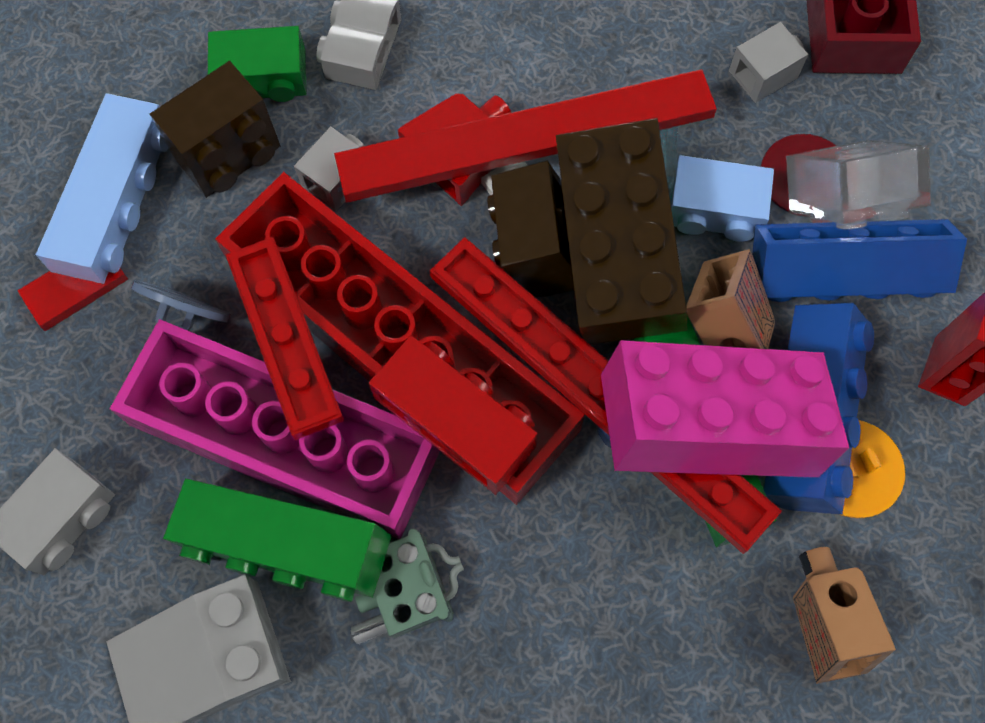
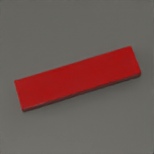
M274 237L225 254L294 440L345 421Z

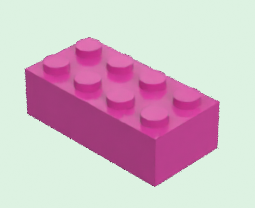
M620 340L601 374L614 471L819 477L849 449L824 352Z

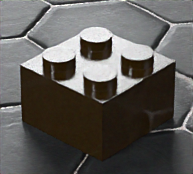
M231 61L223 64L149 114L177 163L206 198L214 192L221 193L230 189L236 183L240 174L253 165L262 166L274 156L275 150L281 147L264 100Z
M549 161L491 175L493 195L488 196L487 204L491 219L497 226L498 239L493 240L492 243L496 264L535 298L574 290L562 183Z

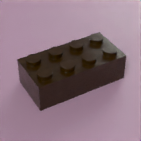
M658 118L556 135L578 322L583 339L591 345L687 331V309Z

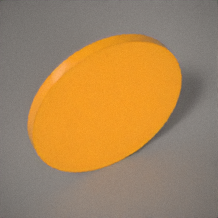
M860 420V441L856 448H852L850 468L853 473V489L850 497L845 498L842 515L850 518H867L884 512L898 499L905 482L904 461L897 445L884 431Z

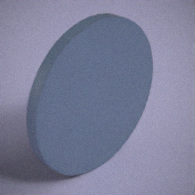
M134 280L131 287L135 292L160 302L156 313V323L159 319L167 321L170 307L187 312L180 328L188 331L193 327L197 315L222 322H228L231 315L217 306L151 283Z

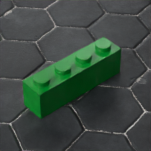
M185 478L163 539L182 547L179 554L182 558L210 565L212 557L227 560L225 568L251 577H256L258 569L274 572L272 581L302 590L305 582L310 581L323 585L321 594L342 601L352 602L355 593L373 598L391 535L375 523Z

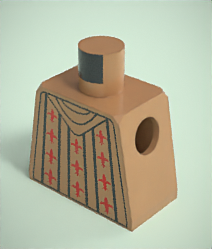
M748 249L704 261L686 305L687 315L703 344L707 346L768 349L775 320L751 250Z
M829 547L814 548L800 554L799 559L806 579L793 596V601L816 684L869 673L896 649L863 572L855 567L838 571Z

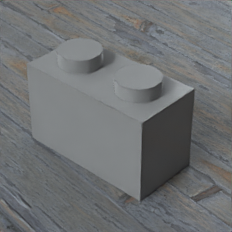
M54 448L0 508V548L24 569L45 576L49 570H57L69 560L74 552L72 544L86 528L93 529L105 519L110 511L108 503L115 494L73 459Z

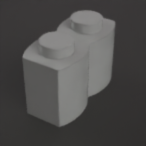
M336 0L334 2L330 16L332 27L327 36H321L316 53L318 63L322 64L325 79L373 90L378 88L401 21L399 0Z

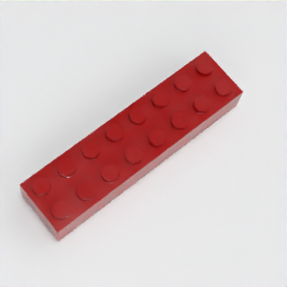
M285 172L269 185L215 238L226 257L225 254L274 237L310 332L369 382L409 336L412 335L423 345L431 341L442 348L452 360L450 366L466 377L468 373H473L482 379L492 389L493 394L491 397L507 409L510 405H514L526 413L535 423L533 430L538 433L536 448L500 490L514 504L517 505L581 431L585 417L581 410Z

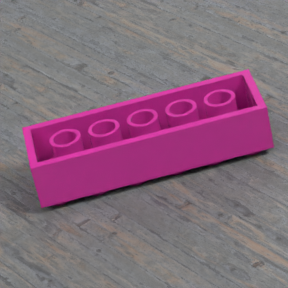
M161 319L155 325L110 407V410L129 426L339 515L375 523L389 533L391 537L398 540L401 539L440 452L396 415L335 390L333 392L345 421L294 440L264 361Z

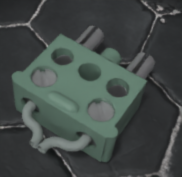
M414 528L408 531V536L389 543L385 560L387 558L393 559L392 568L387 572H383L381 569L373 598L363 595L355 597L361 614L379 607L381 615L352 626L351 634L355 635L382 623L384 624L354 636L353 640L360 644L387 632L390 637L396 638L441 619L446 622L452 621L454 612L449 600L456 595L458 590L457 575L464 570L459 556L450 557L439 544H428L426 537ZM432 551L437 552L445 563L456 565L450 571V590L447 593L433 559ZM396 582H401V593L396 597H392L390 592L392 585ZM409 606L411 617L408 621L402 623L399 617L400 611L404 607Z

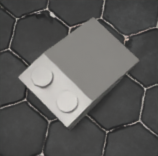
M246 574L194 594L106 641L129 723H192L291 682L259 584Z

